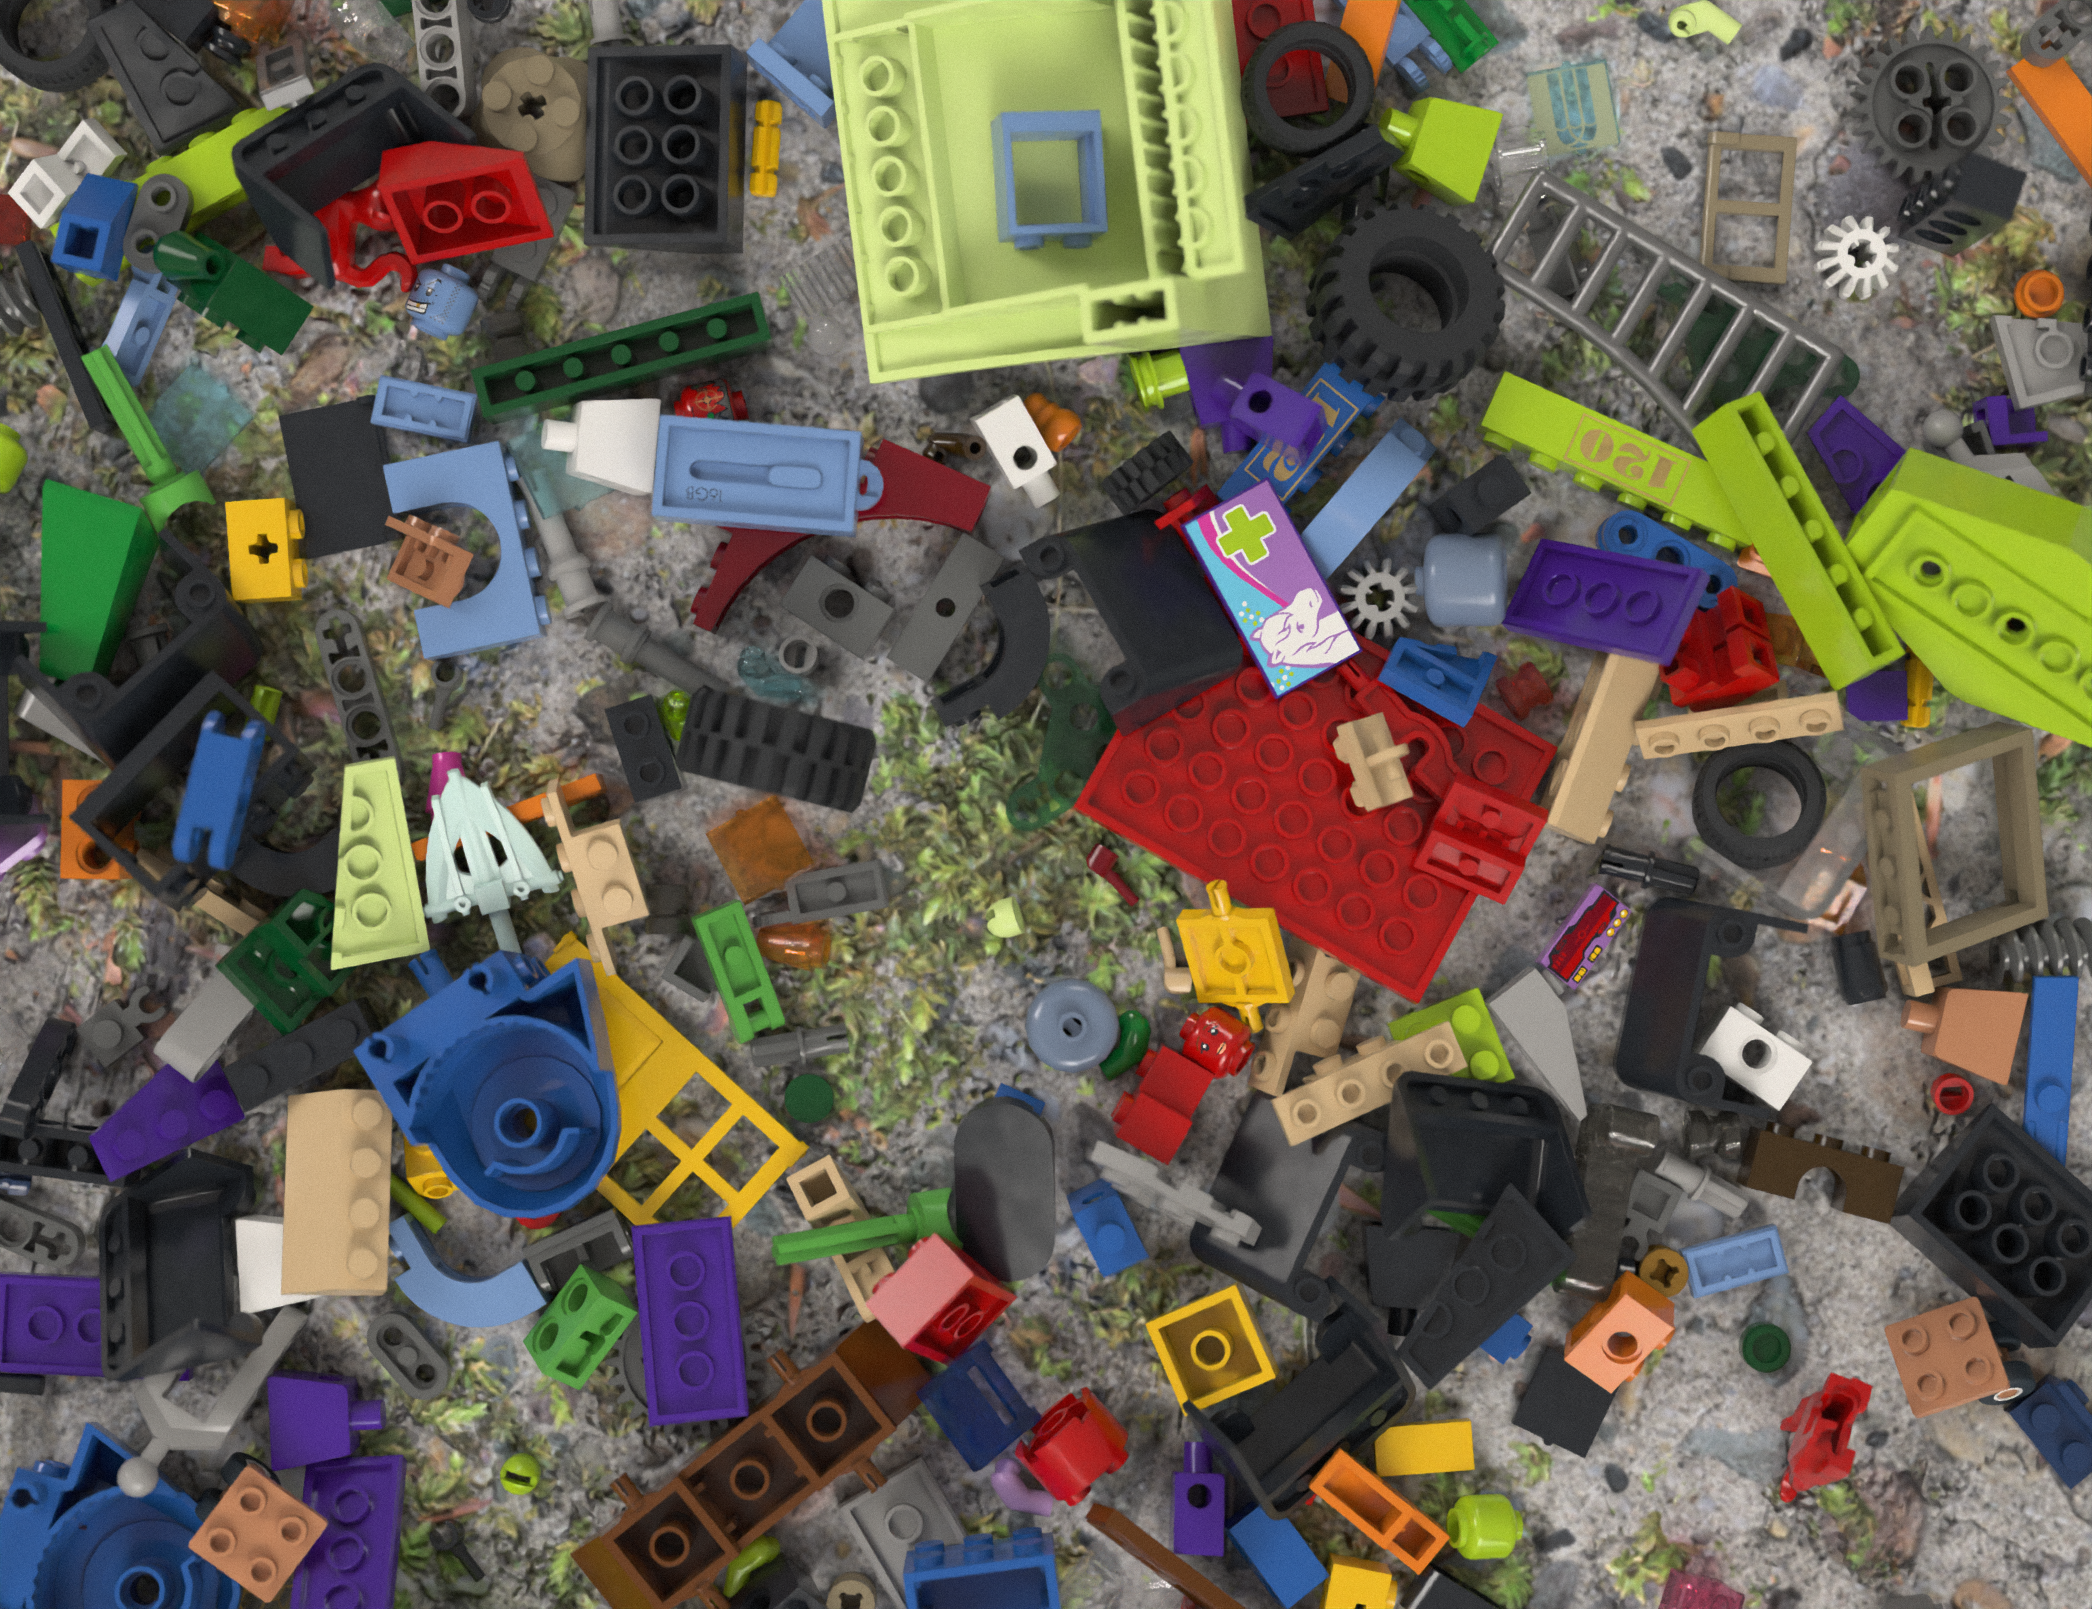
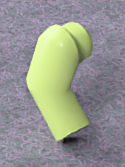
M1708 0L1680 5L1670 13L1668 18L1670 31L1677 37L1684 38L1709 31L1727 45L1742 26L1740 22Z

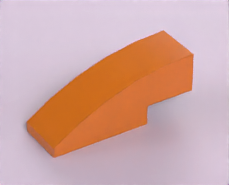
M1340 1447L1308 1484V1487L1384 1550L1388 1549L1418 1575H1420L1450 1538L1442 1525Z

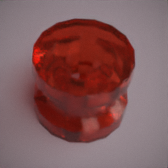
M1529 660L1519 666L1518 673L1511 677L1502 676L1494 681L1496 689L1506 707L1519 722L1528 718L1530 711L1536 706L1545 707L1554 702V697L1546 681Z

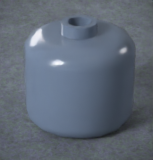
M1493 532L1474 533L1470 537L1458 533L1438 534L1428 541L1425 547L1424 565L1415 568V585L1417 586L1415 592L1416 596H1424L1426 614L1432 624L1438 627L1495 626L1503 622L1507 612L1508 573L1506 547L1501 535Z
M1069 977L1052 981L1037 992L1028 1007L1025 1029L1029 1046L1040 1061L1057 1071L1077 1073L1090 1070L1107 1059L1117 1042L1119 1021L1116 1008L1103 989L1088 980ZM1073 1018H1078L1081 1021V1025H1078ZM1066 1028L1071 1033V1035L1068 1036L1067 1034H1065L1063 1029Z

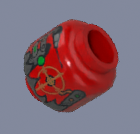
M723 378L686 386L681 391V400L674 401L676 416L729 421L749 419L743 391L733 392L730 383Z

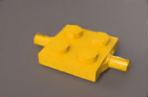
M1215 880L1206 885L1211 909H1183L1177 917L1176 921L1198 1003H1222L1239 1009L1241 1021L1250 1027L1251 1033H1256L1264 1027L1258 1006L1265 1003H1289L1295 994L1274 908L1234 907L1231 905L1226 881L1221 880L1219 882Z

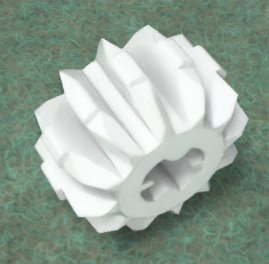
M1847 216L1842 219L1841 228L1832 224L1824 230L1828 241H1820L1815 245L1814 251L1826 259L1814 264V271H1828L1830 277L1824 280L1823 288L1829 289L1839 283V297L1842 299L1850 297L1853 291H1855L1860 300L1867 299L1871 296L1872 288L1882 291L1889 285L1885 275H1892L1898 270L1899 265L1887 257L1898 252L1899 245L1895 243L1885 245L1883 239L1889 235L1890 228L1884 226L1877 232H1873V217H1865L1858 226L1853 216ZM1853 249L1859 250L1858 259L1865 261L1859 267L1854 266L1855 257L1848 254Z

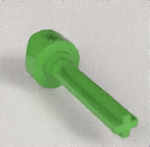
M108 344L80 357L146 476L154 484L148 488L150 492L138 500L146 510L156 532H161L164 529L170 514L182 504L193 501L206 502L210 505L217 503L199 469L185 473L184 470L177 473L173 460Z
M944 1187L911 1193L907 1200L906 1214L902 1213L772 1236V1256L776 1259V1265L780 1266L909 1243L910 1241L914 1246L922 1238L931 1237L934 1233L947 1238L962 1249L963 1243L958 1240L952 1231L947 1215V1202L952 1189Z

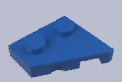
M1399 637L1392 647L1377 680L1464 728L1475 711L1498 656L1489 652H1482L1478 659L1458 656L1455 646L1443 644L1428 645L1421 640Z

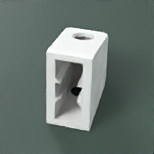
M1010 394L969 419L979 437L985 440L989 454L1009 487L1016 489L1022 486L1035 509L1045 505L1061 494L1047 471L1057 463L1018 395ZM1021 446H1025L1031 455L1030 461L1023 467H1019L1013 458L1015 451Z
M661 399L582 401L574 404L571 410L570 422L549 419L544 421L541 436L542 449L567 452L566 474L632 495L642 496L652 493Z
M248 1214L235 1220L241 1312L255 1313L322 1296L281 1295L283 1217Z

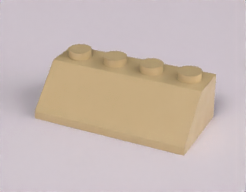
M1596 650L1538 805L1549 810L1547 822L1543 828L1585 844H1595L1597 836L1601 838L1606 836L1614 815V811L1608 809L1614 791L1621 792L1628 780L1631 765L1625 763L1631 745H1639L1635 722L1648 720L1642 717L1649 699L1656 700L1664 683L1660 679L1659 664Z
M340 1089L288 1096L281 1295L382 1296L387 1291L392 1113L378 1090Z

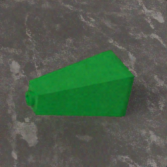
M46 479L42 490L40 622H47V632L40 633L39 671L59 688L71 676L80 672H95L107 678L157 552L159 539L141 507Z

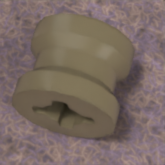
M857 1571L844 1572L836 1577L831 1584L826 1605L828 1609H846L848 1606H856L858 1609H875L877 1600L876 1586L871 1578L864 1573Z

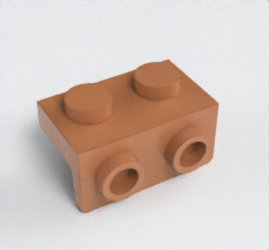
M410 514L405 523L388 516L385 525L406 534V537L387 576V580L450 608L454 597L461 591L464 585L465 573L474 554L457 547L456 545L460 537Z

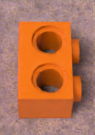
M62 779L60 878L133 879L112 857L108 865L104 868L100 867L95 862L93 856L97 843L68 818L103 780ZM142 810L114 838L123 848L126 847L135 856L140 849V843L138 840H134V822L140 819Z

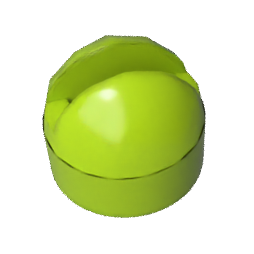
M518 1453L509 1457L500 1470L502 1486L513 1495H525L531 1492L541 1478V1468L538 1461L525 1453ZM507 1472L531 1477L530 1483L508 1478Z

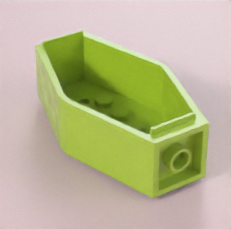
M1909 447L1853 518L1843 540L1886 620L1944 688L1963 702L2092 748V511L2083 505ZM1926 561H1933L1940 566L1941 572L1936 575L1927 574L1923 570L1922 564ZM2011 618L2021 619L2024 621L2026 628L2022 631H2013L2007 626V621Z

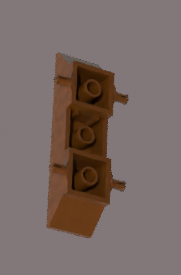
M877 1318L869 1323L862 1320L801 1370L784 1351V1348L781 1347L766 1360L783 1380L784 1383L750 1409L749 1416L740 1417L645 1494L641 1493L627 1475V1472L622 1473L619 1478L617 1477L609 1486L612 1487L627 1508L574 1549L570 1556L612 1609H672L681 1601L694 1598L695 1596H698L708 1609H729L731 1604L713 1583L720 1570L738 1557L741 1551L814 1492L821 1491L838 1476L855 1471L871 1494L878 1491L879 1487H883L888 1482V1479L884 1477L870 1457L877 1445L894 1433L898 1425L938 1387L937 1382L914 1353L903 1348Z

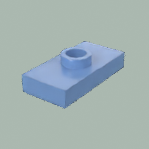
M380 375L370 423L470 444L479 399L477 394Z
M1773 1223L1679 1249L1680 1255L1688 1266L1689 1277L1687 1282L1693 1298L1703 1297L1789 1273L1778 1229Z

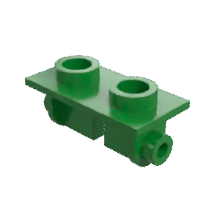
M1403 0L1431 33L1430 37L1446 52L1460 74L1499 44V41L1465 0Z

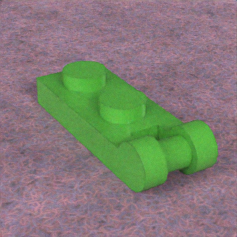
M734 899L691 917L737 1042L742 1044L754 1039V1033L767 1027L772 1031L784 1026V1015L741 901ZM758 999L760 1010L747 1015L743 1005Z

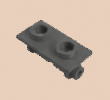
M1549 206L1551 218H1548L1546 211L1531 215L1528 219L1530 226L1526 228V232L1537 261L1566 215L1567 210L1565 206ZM1581 229L1578 231L1546 286L1569 303L1592 267L1588 258H1582L1577 243L1578 240L1582 239Z

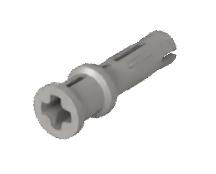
M546 469L530 472L532 478L529 479L525 474L520 477L517 483L521 487L551 561L547 573L550 581H556L566 605V608L563 610L565 618H576L601 608L606 602L604 595H598L588 571V568L591 566L589 558L584 553H578L547 477Z

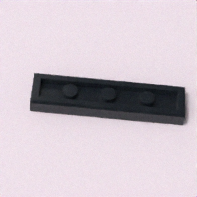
M31 239L16 245L15 249L90 429L102 434L119 429L120 427L80 358L90 353V350L55 265L51 262V255L48 249Z

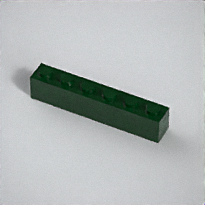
M757 291L471 370L483 417L491 424L496 425L774 349L776 346L764 302Z

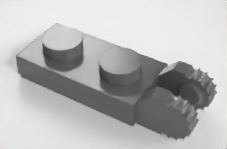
M297 29L286 34L287 44L275 48L269 41L258 45L259 55L255 57L259 94L268 111L280 106L282 109L296 107L306 101L310 94L315 93L310 55Z
M532 173L554 228V237L496 248L490 258L492 264L487 268L477 291L479 299L487 303L496 294L506 270L519 276L505 300L504 310L513 316H516L523 306L533 283L537 285L578 200L576 193Z
M881 859L784 876L782 881L747 887L749 898L754 897L756 899L770 897L773 893L786 891L790 908L788 911L777 913L775 911L759 913L758 916L753 917L754 928L791 921L792 925L890 907Z

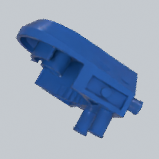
M436 949L420 954L421 961L415 958L408 964V967L416 975L429 999L381 1032L373 1033L372 1038L367 1037L362 1045L353 1050L410 1144L412 1146H429L449 1180L476 1205L507 1218H541L572 1209L598 1188L616 1158L621 1133V1105L607 1025L591 961L576 957L553 974H550L544 963L536 956L531 958L527 954L499 950L480 964L472 965L473 969L467 968L463 976L454 981L439 958ZM531 1110L535 1112L537 1117V1128L533 1136H530L524 1127L525 1117Z
M86 1422L72 1465L46 1459L45 1461L35 1460L33 1466L17 1467L12 1484L7 1490L8 1495L5 1496V1504L0 1515V1609H239L243 1595V1586L189 1548V1542L203 1525V1522L195 1513L198 1503L160 1469H158L159 1480L157 1485L149 1494L142 1497H133L125 1494L120 1489L117 1482L120 1467L127 1460L140 1457L141 1454L98 1422ZM144 1575L154 1577L159 1583V1596L153 1603L143 1601L137 1593V1584Z

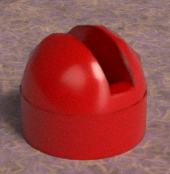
M1948 1072L1939 1075L1932 1082L1930 1090L1931 1099L1943 1113L1958 1115L1965 1112L1971 1106L1974 1099L1973 1088L1961 1075ZM1944 1087H1961V1092H1941Z

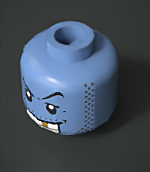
M445 263L440 271L435 269L422 270L405 303L406 311L413 317L410 324L443 341H446L449 335L459 336L463 334L479 301L476 291L467 285L471 276Z

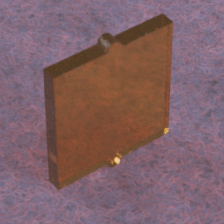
M777 795L767 798L746 811L743 809L737 810L734 818L705 833L745 906L774 889L783 890L786 882L816 866Z

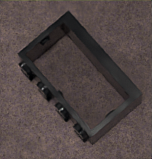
M211 670L68 816L70 820L156 899L177 912L184 906L186 908L193 907L208 891L209 887L206 883L219 870L222 872L227 871L210 867L209 848L213 830H208L203 835L199 852L193 862L179 860L160 881L139 863L140 860L126 847L123 848L114 838L196 755L207 715L211 711L224 713L226 724L240 710L249 718L247 723L250 720L264 722L265 734L285 751L253 785L237 851L230 868L241 858L244 853L241 847L254 833L262 835L276 822L279 817L277 810L289 797L296 799L306 791L307 787L314 780L311 774L317 769L314 763L214 670Z

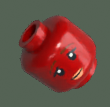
M1217 1006L1207 1009L1201 1015L1193 1012L1179 1033V1037L1185 1040L1182 1048L1183 1056L1215 1075L1213 1079L1216 1080L1223 1079L1229 1074L1236 1077L1249 1061L1255 1048V1043L1250 1041L1252 1034L1250 1027Z

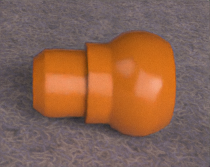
M1033 392L1023 402L1047 447L1052 452L1062 451L1081 430V420L1073 410L1062 408L1056 402H1051L1041 392Z

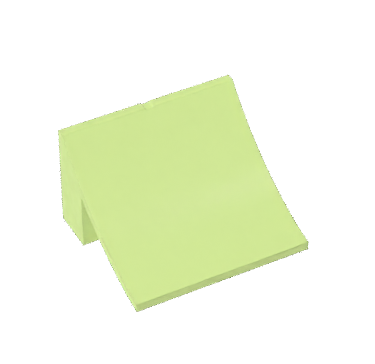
M822 0L870 384H884L1033 363L1272 336L1259 225L1246 218L1243 200L1244 196L1254 191V183L1247 141L1246 117L1241 101V76L1231 0ZM1100 110L1108 232L1093 240L1092 247L1082 249L1063 248V241H1044V248L1037 250H1015L1014 242L998 243L991 121L1001 112ZM1077 140L1012 142L1017 225L1082 223Z

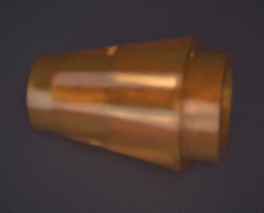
M819 924L761 928L757 937V946L761 957L813 973L816 968H827L831 955L832 937L830 930L820 929Z

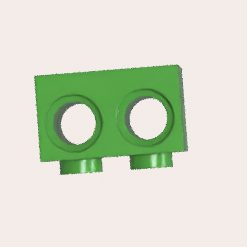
M580 1264L523 1340V1343L542 1374L580 1390L638 1312L617 1281Z

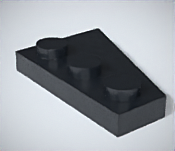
M125 0L86 18V23L159 157L189 144L201 134L214 132L231 124L234 116L246 110L135 0Z

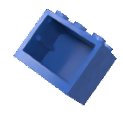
M1027 1527L1013 1531V1537L993 1540L992 1534L981 1533L965 1537L963 1539L964 1544L944 1546L943 1540H928L915 1544V1550L906 1552L903 1569L907 1609H1063L1053 1532L1042 1533V1528Z

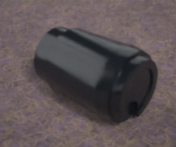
M1870 930L1831 938L1833 946L1831 952L1842 1001H1845L1846 1005L1849 1006L1886 998L1888 984L1876 942L1872 940Z

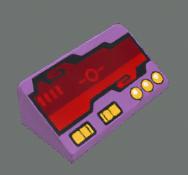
M1590 883L1534 962L1547 969L1570 988L1576 990L1632 911L1599 884Z

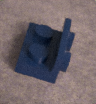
M2048 1373L2036 1383L2035 1389L2029 1395L2012 1402L2004 1411L2063 1485L2071 1490L2092 1473V1415L2084 1407L2090 1401L2073 1380L2069 1378L2064 1382Z

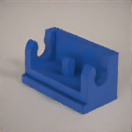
M1252 1500L1229 1519L1224 1520L1225 1535L1277 1605L1289 1609L1330 1576L1288 1518L1272 1520Z

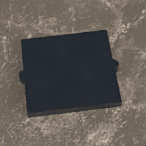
M1547 1345L1511 1423L1541 1437L1546 1446L1556 1444L1585 1458L1619 1386L1612 1393L1608 1392L1566 1362L1563 1352Z

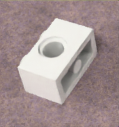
M1740 1002L1736 1008L1720 1004L1692 1045L1691 1052L1714 1058L1722 1066L1725 1077L1768 1107L1780 1111L1812 1064L1811 1060L1801 1054L1805 1046L1781 1030L1774 1036L1762 1028L1760 1024L1764 1018ZM1757 1039L1762 1045L1763 1055L1757 1064L1748 1066L1743 1060L1742 1051L1749 1041Z

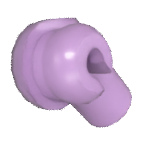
M1000 1459L995 1464V1473L991 1474V1485L1005 1506L1014 1511L1050 1517L1053 1497L1050 1493L1027 1488L1019 1477L1021 1465L1013 1459Z

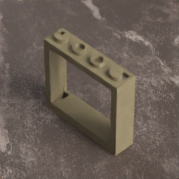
M1996 721L1860 767L1879 957L1915 967L2049 917L2032 728ZM1992 757L2005 901L1926 930L1911 784ZM1882 782L1886 783L1887 788L1883 787Z

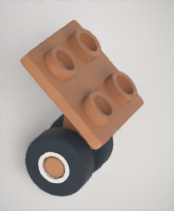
M1975 1296L1887 1325L1884 1329L1911 1411L1916 1418H1923L1977 1399L1985 1405H2003L2022 1399L2035 1389L2036 1381L2030 1366L2023 1361H2012L2009 1352L2020 1349L2021 1341L1999 1321L1988 1322L1982 1304Z
M235 1452L221 1468V1476L228 1484L224 1490L208 1488L197 1500L198 1505L195 1508V1513L203 1522V1525L189 1542V1548L261 1600L268 1603L272 1601L328 1525V1520L283 1488L278 1476L263 1462L249 1454Z

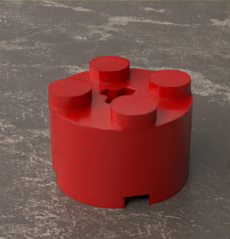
M1088 1387L1081 1388L1082 1397L1077 1399L1072 1393H1069L1049 1407L1029 1428L1035 1434L1030 1443L1026 1445L1020 1440L1015 1450V1456L1057 1501L1064 1500L1070 1507L1081 1502L1089 1494L1092 1488L1090 1484L1104 1472L1107 1475L1116 1472L1129 1457V1453L1124 1449L1129 1436L1128 1431Z

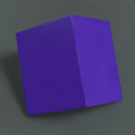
M2006 395L1985 397L1972 403L1974 423L1984 420L1994 450L2032 447L2049 441L2048 431L2036 432L2034 408L2015 412L2012 400L2007 399Z
M1876 671L1845 687L1846 718L1848 721L1896 722L1908 720L1907 671Z

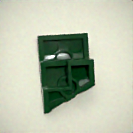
M304 888L296 891L269 913L215 965L282 1036L292 1033L323 998L331 996L358 967L356 965L331 970L335 903L329 902L324 896Z

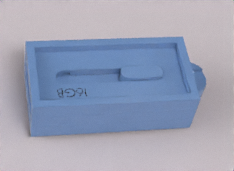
M660 415L652 516L658 521L856 538L858 511L867 510L877 504L884 488L883 478L876 466L869 461L863 460L864 437L861 431ZM867 476L868 487L865 495L862 496L860 494L861 478Z

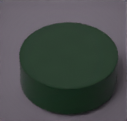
M801 1074L790 1082L785 1091L784 1101L786 1109L793 1118L800 1122H818L826 1117L833 1107V1088L829 1081L819 1074Z
M1760 1321L1749 1325L1742 1332L1739 1339V1352L1744 1362L1754 1370L1771 1373L1781 1369L1787 1363L1791 1354V1343L1787 1334L1780 1327L1770 1322Z

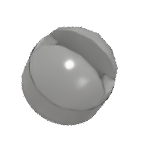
M794 635L787 638L781 644L778 653L779 661L783 668L789 674L798 677L812 673L817 668L820 660L817 646L810 638L803 635ZM799 647H807L804 667L798 668Z

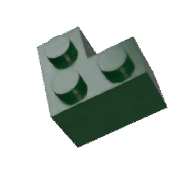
M197 231L194 238L209 248L221 252L226 261V268L223 275L213 281L207 279L170 280L166 278L167 282L181 290L176 299L221 329L224 328L228 321L240 328L235 338L257 352L261 353L264 347L267 346L282 356L314 306L238 255Z

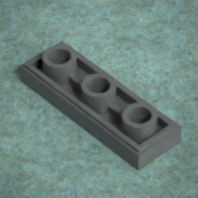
M963 532L886 658L929 684L981 600L983 593L979 586L995 577L1005 561V557ZM943 600H950L955 604V612L950 617H942L937 613V606Z

